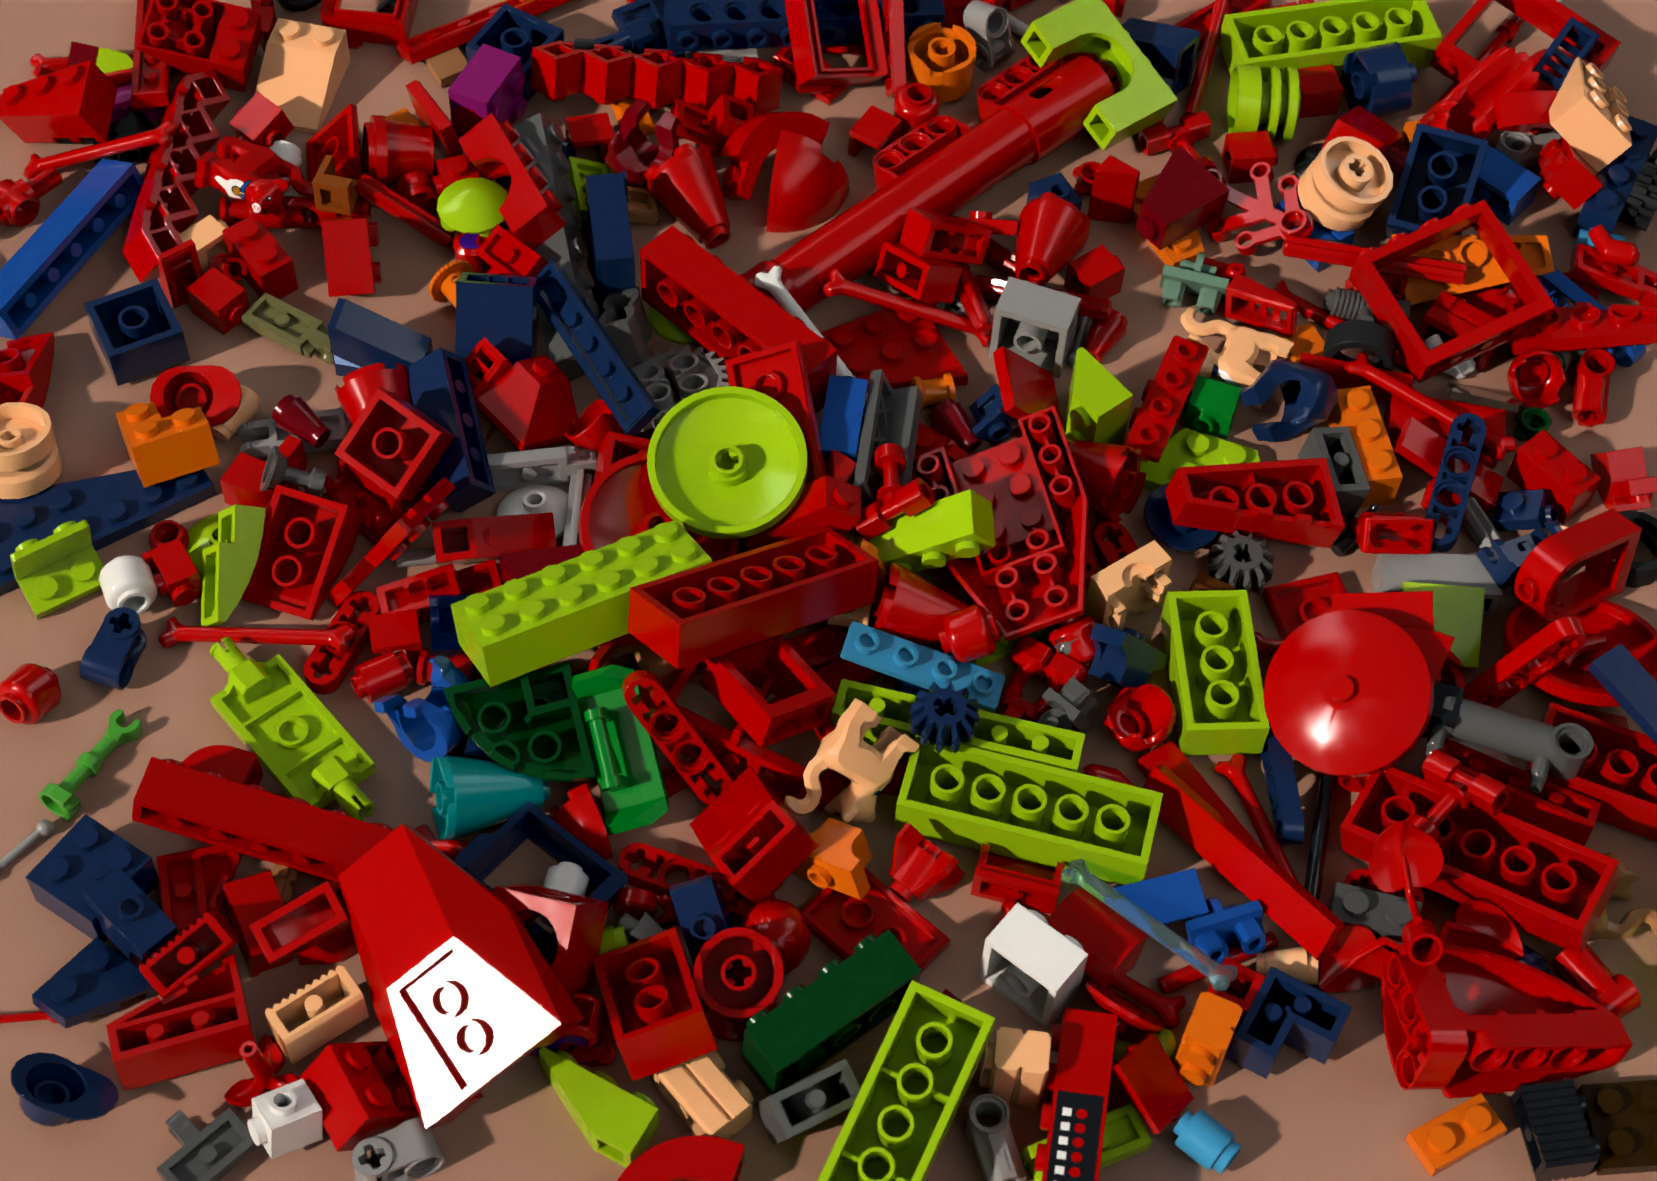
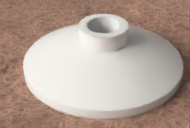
M549 485L524 486L512 491L501 501L498 506L497 516L553 512L557 539L564 535L568 494L559 488Z

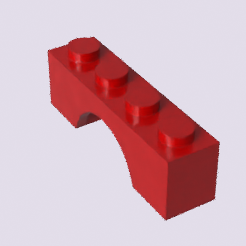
M491 112L460 137L458 141L470 162L488 179L494 180L503 176H511L508 196L499 211L511 232L534 251L567 224L559 211L563 208V205L550 189L546 190L545 186L549 182L536 166L532 167L531 163L535 159L522 143L518 144L517 140L521 136L516 128L508 120L502 123Z

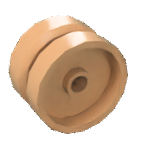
M1353 136L1337 137L1327 142L1315 160L1304 171L1298 180L1297 193L1302 207L1320 225L1337 232L1353 231L1361 227L1374 210L1386 199L1393 188V173L1389 162L1382 153L1367 141Z
M26 402L0 404V499H21L36 495L50 487L61 474L63 463L55 441L56 437L49 414L37 405Z

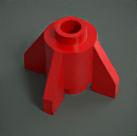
M906 823L896 835L890 872L888 873V876L894 881L890 889L908 903L913 898L922 902L927 898L955 887L965 873L957 866L959 861L954 856L942 851L931 841L924 838L911 824Z

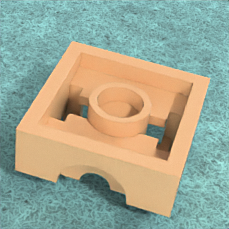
M1153 540L1092 575L1083 615H1091L1097 623L1121 631L1123 623L1126 622L1125 618L1128 612L1138 615L1141 612L1146 613L1156 606L1158 608L1162 607L1167 587L1172 584V581L1168 578L1172 558Z

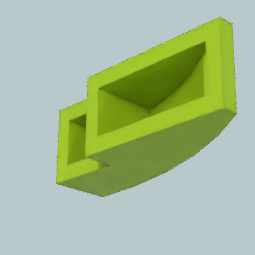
M235 504L218 512V543L202 550L201 626L215 627L225 623L238 605L250 582L259 556L263 537L265 508Z

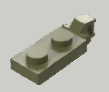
M265 292L241 316L243 326L301 356L304 355L307 358H311L315 354L319 360L334 364L328 329L324 327V322Z

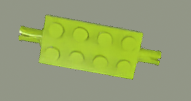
M231 637L221 639V642L226 646L225 649L218 642L214 643L210 649V655L228 673V682L222 691L210 698L212 707L249 751L258 754L260 764L288 797L304 799L310 805L319 808L325 807L336 799L352 818L364 821L363 817L359 814L360 811L368 818L374 812L376 805L368 799L357 785L377 772L375 763L282 656L278 654L267 662H256L254 659H247L234 644Z

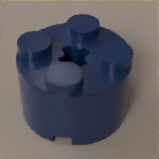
M1398 42L1358 49L1345 56L1342 67L1343 85L1349 83L1351 95L1345 96L1350 110L1360 105L1375 116L1381 117L1411 109L1412 83L1417 81V70L1413 62H1407Z

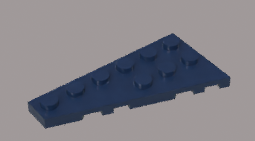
M204 469L144 488L136 470L51 485L36 495L21 499H0V596L19 588L14 577L10 555L15 552V548L19 544L33 538H37L40 541L52 535L53 530L65 522L76 521L78 523L82 520H87L91 530L92 545L95 551L216 495L213 483Z

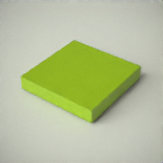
M1402 581L1401 592L1433 591L1434 630L1455 637L1450 651L1458 657L1463 667L1478 668L1485 588Z

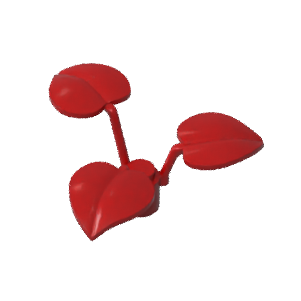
M1398 821L1387 827L1375 840L1369 854L1368 868L1374 884L1381 891L1391 893L1404 888L1412 920L1402 930L1401 938L1403 943H1399L1386 936L1376 940L1373 931L1361 924L1344 925L1326 956L1320 958L1318 985L1320 990L1324 992H1350L1379 983L1381 981L1384 956L1391 952L1385 946L1399 951L1402 957L1408 955L1410 960L1419 966H1430L1438 962L1443 955L1446 944L1480 949L1512 959L1523 957V946L1519 933L1509 916L1500 907L1489 901L1471 900L1460 904L1456 909L1454 922L1446 921L1439 934L1432 922L1422 919L1412 887H1426L1432 884L1443 870L1444 857L1438 842L1429 833L1407 821Z

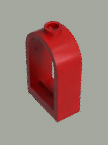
M1610 509L1548 536L1523 561L1514 583L1516 597L1547 620L1553 622L1560 618L1570 617L1623 593L1642 528L1614 509ZM1588 559L1584 571L1560 581L1564 574L1574 565Z

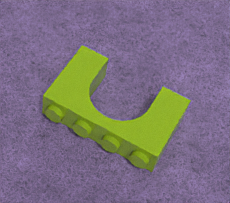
M1074 0L1032 21L1020 41L1040 68L1066 55L1082 52L1095 54L1114 70L1119 80L1120 92L1095 104L1082 123L1103 151L1164 119L1178 100L1170 86L1164 82L1152 66L1150 60L1144 56L1131 39L1130 34L1122 27L1110 11L1108 5L1102 0Z

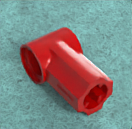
M1601 348L1586 350L1573 374L1574 396L1571 418L1575 419L1578 425L1593 427L1594 425L1604 424L1607 419L1610 378L1615 368V359L1607 350Z
M1587 944L1581 955L1564 949L1552 962L1553 966L1572 987L1611 1011L1619 1020L1641 1006V996L1633 982L1622 974L1614 975Z

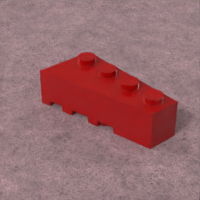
M1326 458L1179 467L1165 490L1173 525L1230 534L1237 530L1243 536L1253 532V536L1257 538L1329 549L1345 527Z

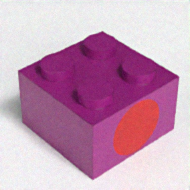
M484 43L481 45L448 89L451 120L458 139L491 112L502 123L508 120L512 125L517 119L523 117L527 108V100L524 99L523 86L525 75L522 73L521 57Z

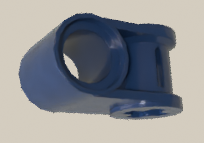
M120 607L108 612L104 617L103 623L92 644L83 655L80 664V677L82 679L117 690L126 688L147 644L146 635L141 629L140 617L136 611L131 608Z

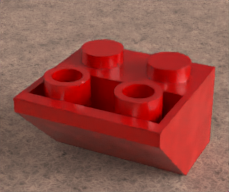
M388 1041L328 1044L299 1076V1079H304L322 1108V1123L337 1152L353 1150L364 1139L396 1128L408 1120L421 1118Z

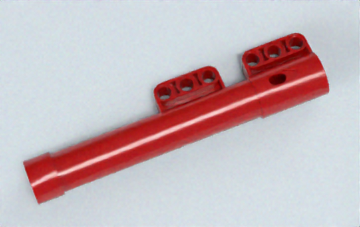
M1029 54L977 89L980 122L978 125L971 128L948 115L935 116L922 123L874 155L872 161L877 191L770 261H761L741 275L746 277L751 285L765 296L775 299L767 290L756 287L754 279L755 275L759 272L768 273L773 266L782 267V284L805 313L828 298L823 292V287L830 281L829 273L835 267L839 268L841 274L847 280L853 282L877 266L883 241H900L909 208L940 212L950 217L1026 165L1036 164L1085 131L1086 128L1082 123L1095 104L1115 94L1108 75L1099 64L1091 58L1082 55L1071 60L1062 57L1040 68Z

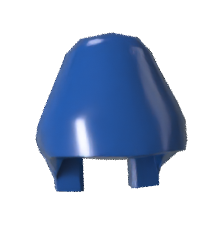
M438 655L429 660V663H432L430 676L432 687L429 695L424 700L417 697L407 702L406 699L398 694L383 696L374 701L375 712L388 715L402 744L415 757L426 762H432V759L435 757L447 755L465 736L450 709L444 688L467 683L470 680L444 655Z

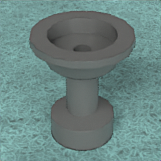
M273 446L264 467L260 491L265 492L268 488H275L276 484L280 485L282 481L304 487L305 493L319 497L325 483L327 470L313 466L310 472L287 466L286 456L280 453L279 446Z

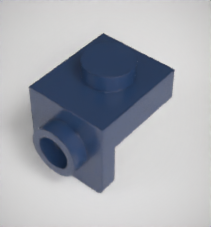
M998 384L993 385L969 406L977 422V425L972 429L975 437L996 445L998 442L1008 438L1012 430L1019 425L1017 419L1004 413Z
M1544 489L1499 492L1492 523L1497 532L1535 530L1540 527L1545 532H1548L1545 522L1551 520L1558 522V513L1556 506L1550 503Z

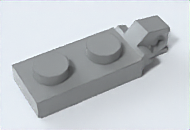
M578 446L487 454L495 492L516 490L530 485L554 486L568 484L570 475L576 474L577 469H584L585 473H595L597 463L595 451L579 448Z

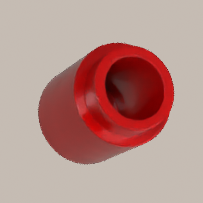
M403 650L396 653L389 651L354 666L356 675L350 677L351 684L358 698L361 700L366 697L371 704L383 696L392 695L408 687L407 683L415 680L413 668Z

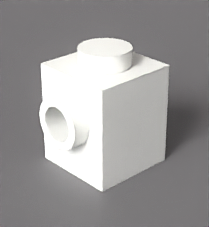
M303 1078L252 1098V1118L247 1121L248 1129L254 1143L257 1146L263 1144L272 1160L322 1140V1108Z

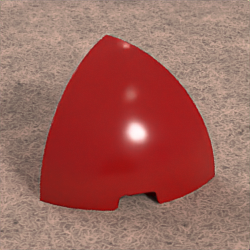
M782 129L775 155L767 215V232L774 233L801 231L823 223L842 207L850 190L848 175L839 160L832 162L822 153V145L817 141Z

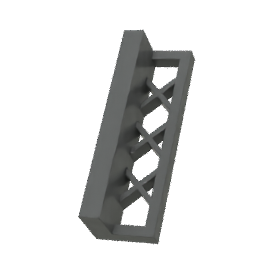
M882 369L871 371L853 482L854 486L861 488V503L864 508L877 501V491L884 486L883 476L878 474L874 468V451L879 446L894 443L904 449L906 468L899 474V482L903 486L911 482L923 394L918 385L892 389Z

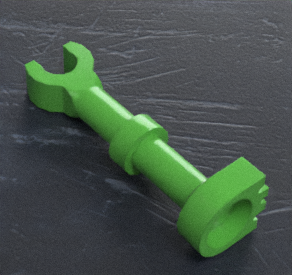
M121 709L114 711L110 715L109 727L105 732V736L89 753L83 752L76 759L77 766L59 785L48 783L41 790L38 797L42 804L52 813L69 822L81 807L79 798L74 794L89 776L95 777L103 769L102 762L117 746L139 738L143 730L141 721L135 719L131 725L120 727L126 721L124 711Z

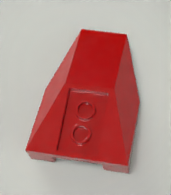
M1055 406L1017 419L1023 434L1022 437L951 463L944 446L914 457L912 478L915 480L920 477L932 488L934 501L971 489L992 502L995 547L980 551L978 556L972 558H958L946 562L945 566L976 604L981 605L985 611H993L1000 634L1006 641L1084 614L1089 502Z
M406 823L398 826L337 876L375 1013L425 1129L452 1122L483 1098L480 1091L535 1048L551 1045L584 1019L511 906Z

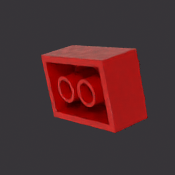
M675 927L592 958L616 1044L632 1081L656 1074L659 1071L718 1049L701 996L698 994L694 983L691 966Z

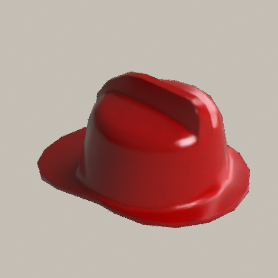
M215 365L169 368L157 377L152 384L150 401L154 402L161 418L171 416L180 409L201 407L210 427L224 424L231 419L240 407L242 398L240 382L235 375L226 368Z

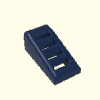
M1570 17L1532 72L1538 71L1540 73L1539 79L1559 91L1574 62V59L1558 50L1559 46L1576 56V58L1580 57L1584 61L1601 35ZM1567 37L1571 39L1572 41L1583 47V49L1579 50L1575 46L1565 41V38ZM1555 56L1570 67L1566 69L1550 58ZM1548 65L1562 74V78L1559 79L1543 69L1544 66Z

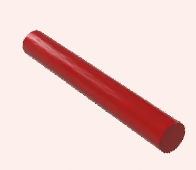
M1272 931L1265 933V949L1258 953H1264L1278 947L1277 938ZM1239 944L1229 948L1228 958L1238 963L1257 956V953L1252 955L1245 954ZM1200 960L1157 978V986L1160 992L1165 995L1217 973L1221 964L1209 968L1203 960Z

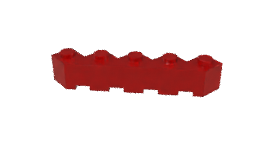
M555 41L532 48L531 88L544 94L545 98L554 101L564 100L566 96L582 92L594 98L595 102L603 105H611L616 100L631 96L635 99L648 101L652 109H662L666 104L673 103L679 99L709 110L720 95L725 93L753 104L755 117L779 109L783 69L757 57L744 56L743 63L722 60V54L694 52V58H679L673 56V50L644 48L643 54H632L623 52V46L594 44V49L585 50L573 49V42Z
M214 69L186 75L170 94L169 106H164L159 126L165 121H173L178 129L171 138V144L168 148L163 147L161 144H154L122 249L125 258L140 283L159 278L158 255L182 244L183 241L177 231L180 234L184 232L200 214L191 199L193 194L199 189L195 186L197 159L206 151H209L221 138L213 121L231 101Z

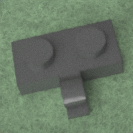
M230 1108L224 1111L201 1132L181 1110H178L165 1123L170 1128L168 1129L170 1134L183 1147L157 1167L156 1170L163 1181H219L260 1145L257 1146L254 1143L248 1127Z

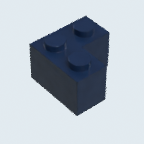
M1271 966L1233 1039L1226 1059L1267 1079L1282 1047L1286 1044L1325 1065L1352 1007Z

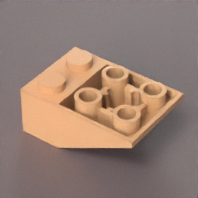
M1578 57L1574 60L1549 109L1550 125L1598 173L1632 146L1630 135L1632 127L1627 119L1630 114L1625 107L1627 100L1622 92L1615 86L1610 89L1602 81L1604 76L1594 63L1590 62L1587 65Z

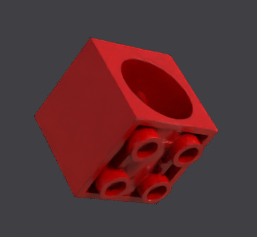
M534 884L495 886L493 893L511 906L529 935L536 918L543 915L550 921L555 929L558 941L557 954L550 967L569 996L575 994L576 991L592 989L596 972L592 958L599 956L609 902Z

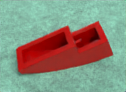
M338 879L332 883L327 880L249 925L270 965L308 950L352 928Z

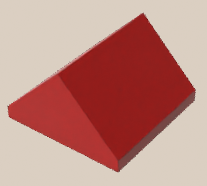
M350 103L306 142L308 182L313 181L325 155L334 156L336 173L339 177L359 180L364 174L362 137L357 106Z

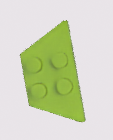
M1183 428L1169 439L1158 463L1147 460L1148 463L1141 461L1140 472L1147 474L1143 489L1154 491L1159 486L1169 483L1179 467L1260 462L1258 450Z

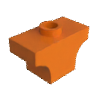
M828 817L818 830L810 834L819 844V847L793 871V874L811 881L820 888L828 887L862 900L870 890L864 868L873 858L863 829Z

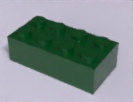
M889 929L878 937L875 934L865 937L855 946V953L844 961L837 958L829 962L820 970L817 980L808 986H805L804 983L798 984L784 995L781 1005L771 1012L767 1008L762 1009L747 1021V1028L744 1030L742 1059L770 1096L799 1082L895 1014L911 980L919 983L922 970Z

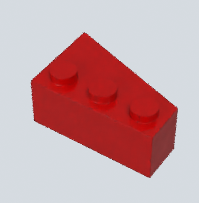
M92 60L77 65H70L65 69L41 75L35 79L3 89L0 101V120L24 143H57L59 138H69L72 142H82L83 138H94L97 142H106L118 87Z
M234 953L221 960L222 966L201 978H198L195 974L183 981L185 987L160 1000L157 996L106 1025L112 1062L124 1092L242 1059L239 1053L240 1046L246 1041L256 1043L244 984Z

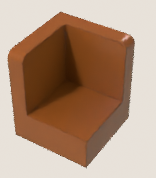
M325 155L312 181L316 210L352 216L361 197L354 190L358 180L337 176L335 160L332 155Z

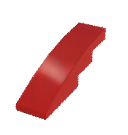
M491 559L456 571L453 563L376 587V593L381 614L416 609L418 622L451 618L453 615L450 604L464 600L472 594L482 593L501 586L503 583L501 581L500 566L498 567L495 559Z

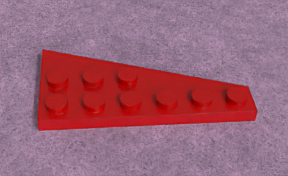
M885 308L820 332L824 338L834 345L837 349V355L855 378L868 380L867 393L871 371L879 369L883 370L892 389L911 386L912 377L919 376L921 380L942 378L945 373L952 374L955 386H965L968 384L967 373L931 321Z

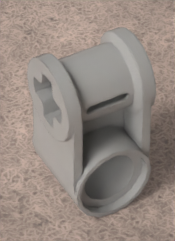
M981 0L971 1L964 10L963 23L976 42L975 65L982 71L987 72L993 68L994 63L1003 57L1009 58L1015 54L1016 47L1010 29L1009 15L1002 7Z
M421 1118L408 1120L396 1128L362 1140L353 1149L351 1156L352 1165L355 1170V1181H377L378 1177H381V1181H412L435 1173L445 1162L432 1129H425ZM367 1150H370L371 1154L367 1156ZM376 1163L378 1168L372 1169L370 1164Z

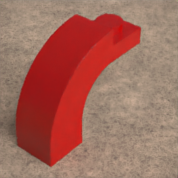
M799 111L769 112L744 122L727 140L720 155L731 161L722 179L723 197L731 201L750 200L765 158L777 148L781 129L804 135L823 145L830 123L813 114Z
M705 1135L671 1139L648 1149L628 1165L617 1181H738L745 1162V1145Z

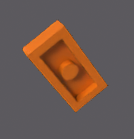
M1479 1093L1409 1132L1405 1140L1432 1177L1500 1139L1508 1129L1484 1096Z

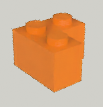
M150 402L147 404L136 403L130 405L124 411L115 413L127 453L144 488L221 464L209 422L201 407L180 409L171 416L161 418L154 402Z

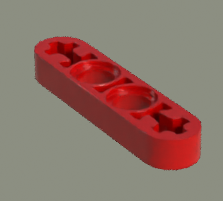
M1564 617L1545 626L1466 684L1463 698L1498 708L1586 643L1587 639L1579 619L1576 617Z
M636 670L630 673L622 684V693L627 706L698 798L710 805L732 783L727 768L657 676L647 670ZM641 685L643 688L649 689L651 698L655 703L650 709L643 696L640 694L636 695L634 689L636 686ZM670 713L678 718L677 725L670 731L663 732L655 728L656 719L663 714ZM694 744L701 748V754L695 761L684 762L678 758L680 750L686 745ZM705 768H707L713 780L720 782L721 786L718 789L714 790L711 786L707 787L704 775L701 773Z
M644 843L629 844L619 854V870L626 873L627 884L647 891L654 890L661 895H668L671 898L669 893L671 885L665 880L668 873L680 870L689 876V880L712 874L715 883L723 885L729 891L725 899L733 922L741 924L743 914L747 912L750 905H754L752 901L741 894V900L738 899L737 907H733L736 900V892L739 891L731 886L718 869ZM639 858L645 860V866H639L637 871L631 870V863H636ZM660 864L658 878L654 879L653 871L657 872V865ZM771 892L764 900L776 899L774 893Z

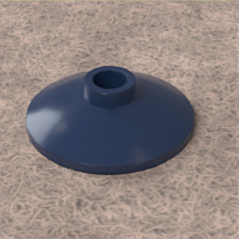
M1169 483L1159 486L1149 495L1144 506L1145 523L1151 534L1162 544L1180 551H1195L1208 546L1216 538L1217 531L1173 525L1165 493Z

